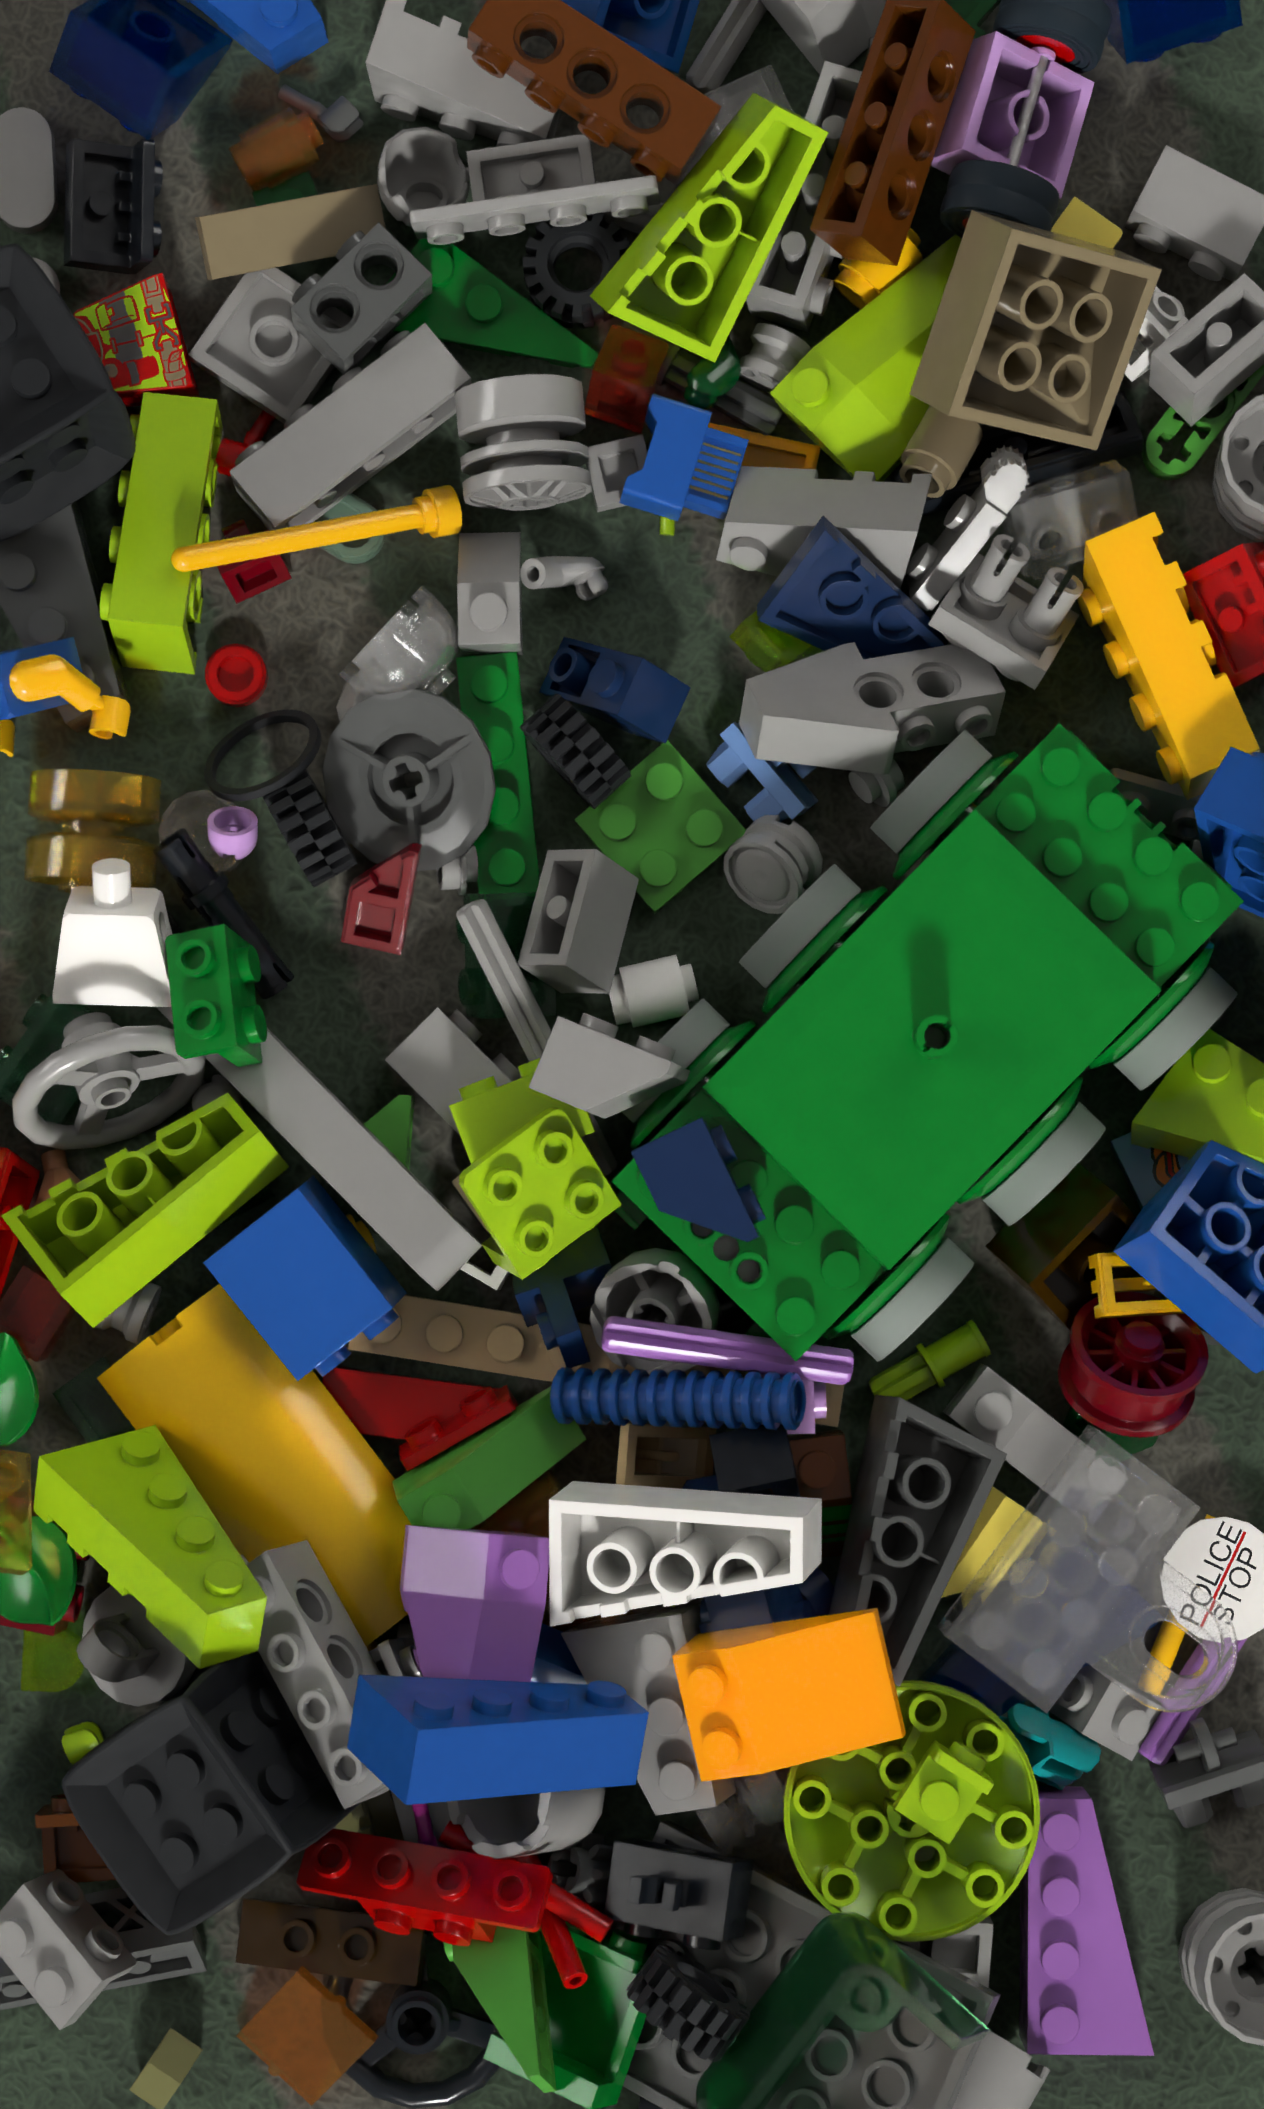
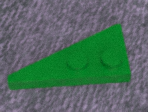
M427 238L420 239L410 252L432 274V294L393 332L400 333L408 330L412 333L422 324L426 323L441 342L459 344L462 348L509 357L514 354L549 361L553 365L569 368L579 366L594 369L601 360L598 352L454 244L434 245L428 243ZM396 273L392 275V277L386 284L390 283L395 278Z

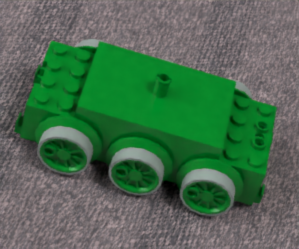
M1060 723L980 804L977 800L1008 769L1019 755L1014 751L991 759L992 755L967 730H964L870 827L896 854L900 852L893 874L897 881L941 837L944 839L942 843L849 938L846 934L879 901L888 889L883 885L860 893L861 889L837 865L833 864L780 916L739 961L765 989L769 986L761 1010L765 1015L810 971L813 975L717 1073L714 1069L757 1024L751 1020L728 1028L730 1024L704 998L701 999L658 1041V1043L676 1050L671 1062L690 1070L686 1083L621 1111L633 1123L637 1121L629 1145L633 1150L678 1106L681 1110L651 1141L701 1117L706 1120L710 1129L722 1125L738 1160L727 1166L738 1188L747 1184L751 1185L765 1214L766 1219L756 1223L761 1237L745 1242L659 1211L634 1158L612 1180L621 1190L616 1196L622 1205L615 1211L634 1230L649 1217L754 1320L743 1334L772 1338L795 1361L823 1333V1336L829 1340L851 1332V1336L877 1362L893 1352L947 1299L974 1265V1262L948 1236L944 1237L951 1215L948 1210L956 1201L962 1204L983 1197L982 1200L1009 1226L1016 1223L1067 1176L1106 1130V1127L1079 1101L1076 1102L1083 1079L1080 1074L1087 1067L1094 1069L1113 1062V1065L1141 1091L1152 1084L1179 1060L1218 1020L1238 995L1210 966L1208 967L1214 944L1207 939L1244 901L1231 889L1232 886L1206 861L1203 862L1183 842L1179 845L1173 844L1162 833L1166 827L1164 823L1160 821L1157 824H1153L1144 817L1138 809L1142 802L1137 797L1133 801L1125 798L1116 788L1120 781L1096 759L1097 755L1071 730L1068 732Z

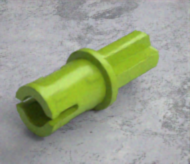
M971 1319L965 1325L926 1347L922 1343L915 1345L916 1353L872 1377L869 1380V1386L874 1397L875 1395L908 1400L934 1384L939 1388L944 1387L943 1379L980 1358L989 1356L991 1351L978 1327Z

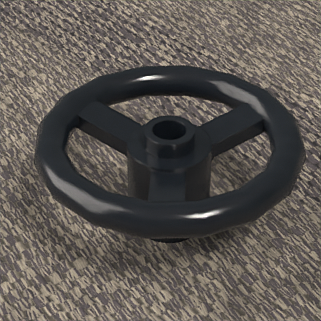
M426 1952L422 1985H400L392 1997L386 2022L358 2043H356L350 2031L347 2004L354 1978L329 1975L322 1997L326 2038L344 2073L374 2098L409 2109L448 2106L483 2088L500 2068V2066L483 2059L491 2034L499 2033L491 2020L453 2008L451 1997L446 1988L438 1981L429 1978ZM410 2008H424L431 2015L426 2018H418L412 2014ZM446 2035L484 2048L468 2068L443 2081L411 2083L386 2075L374 2065L396 2047L410 2054L429 2053L441 2045Z

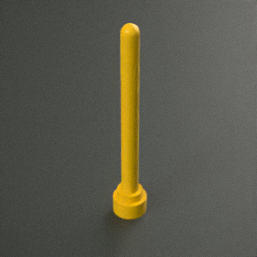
M451 485L423 490L422 496L415 497L411 505L179 547L172 553L171 563L176 570L188 572L417 529L420 534L429 533L433 538L458 534L461 531L462 511L456 491Z

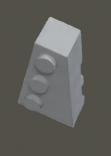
M741 466L725 519L716 560L735 565L743 570L758 571L778 577L824 515L900 589L919 530L932 474H913L911 483L875 481V473L866 471H855L853 480L818 479L817 469Z
M701 1604L583 1622L561 1633L587 1684L592 1681L616 1683L624 1687L626 1694L649 1712L637 1781L655 1816L717 1807L736 1793L734 1778L701 1782L672 1655L696 1634L701 1633L699 1627L701 1623Z

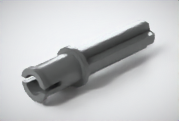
M626 321L620 328L610 349L611 354L618 355L656 376L657 385L662 386L664 382H667L683 392L688 386L687 376L690 370L701 360L685 351L682 347ZM739 380L727 393L717 397L716 405L713 407V409L763 435H771L783 416V411L775 400Z

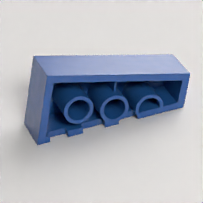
M359 1674L347 1748L405 1805L636 1785L649 1712L628 1696L624 1687L609 1681L570 1684Z

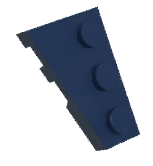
M824 515L757 604L758 621L824 651L842 644L855 642L862 658L869 659L948 645V640L943 634L928 625L931 619Z

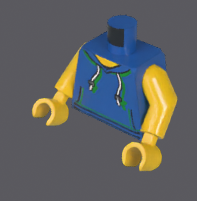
M74 637L0 652V751L6 753L9 757H14L15 724L9 720L10 718L70 703L80 712L91 710L92 716L89 733L95 737L108 740L112 738L113 733L126 737L131 713L130 704L119 697L100 696V687L82 672Z

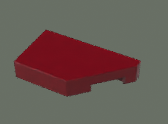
M411 843L353 879L349 888L341 936L342 943L401 955L406 939L422 844Z

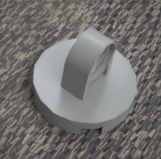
M110 1586L94 1599L84 1619L82 1640L76 1650L78 1658L84 1667L88 1669L98 1687L117 1702L139 1707L172 1698L188 1685L197 1666L146 1619L147 1609L135 1597L129 1594L122 1596L113 1586Z

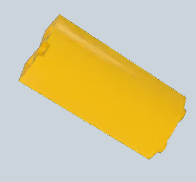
M219 1283L177 1314L176 1318L125 1354L97 1377V1380L135 1430L156 1425L240 1555L243 1554L249 1563L267 1550L308 1540L368 1651L373 1650L378 1645L374 1640L408 1615V1612L404 1611L400 1580L405 1525L412 1524L396 1499L392 1484L395 1478L313 1370L297 1381Z

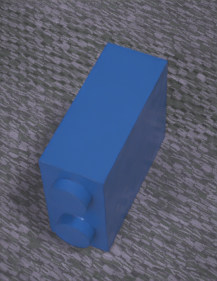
M314 1175L203 1262L297 1381L314 1368L322 1377L333 1370L351 1354L345 1345L361 1332L371 1340L385 1330L399 1317L392 1308L407 1293Z

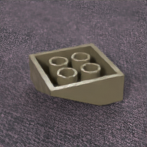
M971 210L910 395L948 416L1097 451L1162 269L1119 250Z

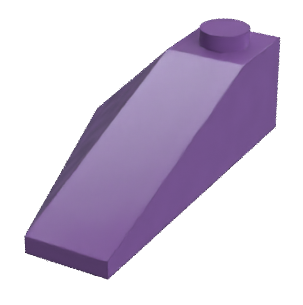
M405 1525L400 1594L404 1611L408 1612L416 1647V1649H413L417 1670L421 1671L422 1677L531 1682L546 1605L549 1571L548 1537L525 1533Z

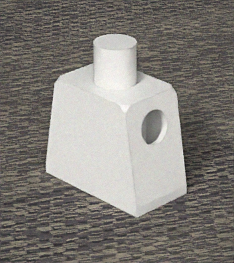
M107 858L96 861L92 865L93 886L72 888L64 910L52 995L53 1004L171 1007L165 940L167 936L172 935L163 893L156 888L131 887L130 863L126 860Z

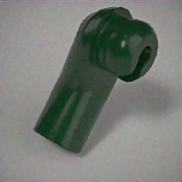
M728 335L715 363L702 358L690 370L687 376L688 386L684 391V397L689 405L704 410L711 409L716 405L717 397L727 393L739 380L741 365L730 335Z

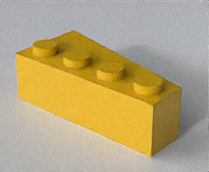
M1154 511L1085 541L1082 583L1084 589L1077 600L1088 625L1093 627L1099 624L1108 642L1103 645V652L1112 674L1116 679L1125 676L1134 696L1129 698V703L1137 724L1143 732L1151 729L1161 748L1156 751V758L1163 776L1170 785L1178 782L1186 799L1189 800L1203 794L1230 747L1250 755L1254 752H1260V748L1227 674L1222 672L1214 676L1210 667L1216 665V655L1212 639L1203 620L1194 619L1189 621L1186 613L1189 612V603L1183 588L1187 583L1177 561L1164 565L1157 549L1158 536L1162 535L1164 531Z

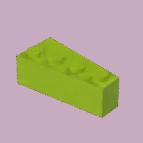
M144 392L140 415H130L136 448L131 470H122L120 474L118 503L119 507H125L122 527L113 526L111 530L109 560L110 563L116 564L113 583H104L102 587L100 618L109 623L122 667L195 674L197 652L193 651L188 632V623L201 624L203 598L201 597L202 575L200 570L188 572L176 570L171 563V556L174 550L179 547L210 542L209 514L202 513L203 507H214L218 474L216 455L221 443L223 425L217 399Z

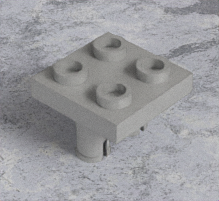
M1001 534L994 537L985 557L977 553L954 582L928 625L941 632L951 644L969 649L995 665L998 671L1005 677L1014 681H1021L1035 690L1079 617V614L1070 608L1075 600L1081 596L1084 586L1079 578L1072 575L1061 593L1058 592L1057 588L1068 572L1059 567H1052L1047 571L1039 589L1018 578V573L1030 558V552L1024 544L1019 542L1010 558L1005 560L1004 555L1014 538Z

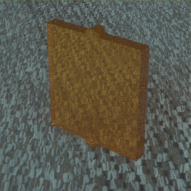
M303 1966L293 1974L236 2035L269 2066L268 2072L270 2075H279L311 2106L379 2037L346 2006V1999L343 1996H335Z

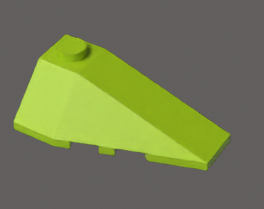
M956 234L815 345L770 392L787 418L852 477H854L855 471L874 472L875 481L884 482L895 468L902 463L901 455L930 405L910 395V391L962 240Z

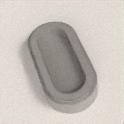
M18 107L0 115V217L9 228L16 232L24 234L36 233L51 224L58 210L55 138L48 122L40 113L29 108Z

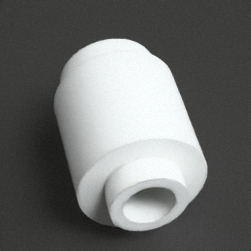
M676 954L620 967V974L614 975L609 994L616 1025L631 1022L633 1028L684 1016L689 1011L688 1002L699 1000L692 965L679 966Z

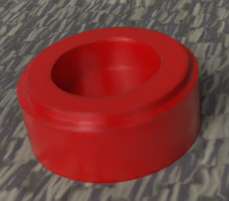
M233 643L220 647L211 655L205 668V680L210 692L220 702L232 707H243L254 703L262 696L268 683V670L262 657L253 648L244 644Z

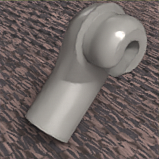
M536 557L526 560L520 569L521 581L529 589L535 590L575 585L577 596L585 601L599 597L608 589L607 578L602 573L605 567L594 557Z

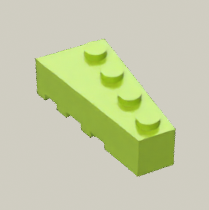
M753 93L592 292L590 297L607 313L715 363L829 132L808 119Z
M226 1093L156 1131V1141L137 1151L129 1152L124 1148L104 1159L106 1168L78 1183L69 1178L48 1189L50 1198L28 1210L19 1205L0 1216L58 1293L94 1328L283 1173L289 1166L231 1095Z
M156 1425L39 1456L33 1511L47 1524L55 1521L68 1534L67 1544L82 1558L91 1555L108 1572L107 1582L122 1596L129 1594L135 1597L147 1609L146 1619L195 1666L202 1669L258 1651L267 1596Z

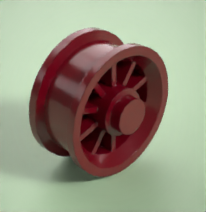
M1138 1292L1115 1293L1116 1302L1163 1300ZM1098 1297L1088 1301L1075 1316L1070 1332V1343L1064 1350L1059 1363V1384L1068 1403L1088 1422L1103 1430L1122 1436L1153 1437L1165 1434L1178 1427L1187 1418L1195 1399V1388L1201 1382L1208 1365V1347L1199 1327L1186 1314L1095 1319L1094 1306L1099 1305Z

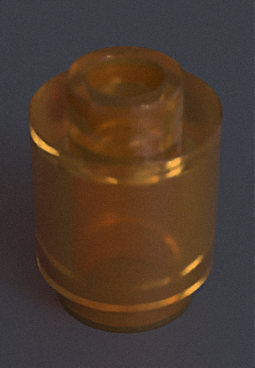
M287 106L239 134L240 142L228 149L251 190L255 192L265 185L272 189L319 162L320 159L315 149L323 145L324 141L306 111L296 116L291 107Z

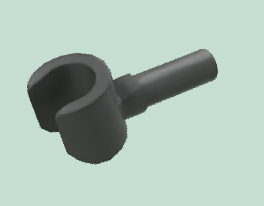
M286 84L281 87L278 93L279 99L307 113L311 118L318 121L322 129L336 142L343 143L347 141L364 125L363 121L359 118L358 110L344 96H340L333 104L325 108L319 101L309 98Z

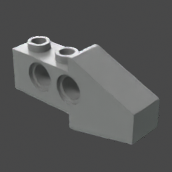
M855 642L839 645L746 679L739 725L755 759L884 775L890 773L894 753L917 751L927 747L949 744L964 730H967L976 740L982 737L994 736L1006 691L991 663L969 649L951 644L863 659Z

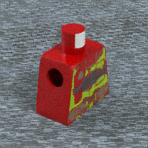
M163 272L143 279L73 313V316L99 355L113 389L121 397L126 407L141 406L144 392L200 398L171 288Z

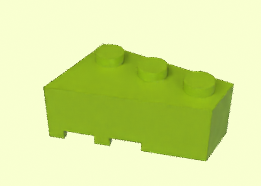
M1208 1029L1175 1062L1133 1119L1131 1125V1144L1147 1149L1152 1147L1188 1157V1160H1190L1205 1143L1213 1140L1264 1164V1063L1213 1030Z

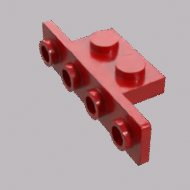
M333 1828L317 1842L305 1849L296 1882L305 1891L358 1900L374 1920L373 1924L383 1931L397 1935H409L411 1929L416 1928L434 1932L433 1936L442 1942L456 1946H469L471 1939L492 1943L497 1926L532 1933L537 1932L540 1929L553 1874L547 1866L504 1858L496 1859L481 1854Z

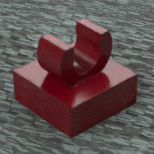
M244 519L221 529L225 539L250 534ZM281 554L217 566L236 604L292 579Z

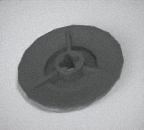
M414 687L378 691L351 707L329 738L322 769L327 807L344 838L371 862L378 864L411 843L422 844L418 871L437 870L467 853L488 825L496 792L491 752L474 721L447 698ZM420 771L423 782L416 786L408 787L404 775Z

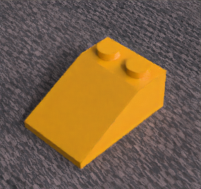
M878 1608L699 1633L672 1655L701 1782L764 1774L900 1739L906 1735Z

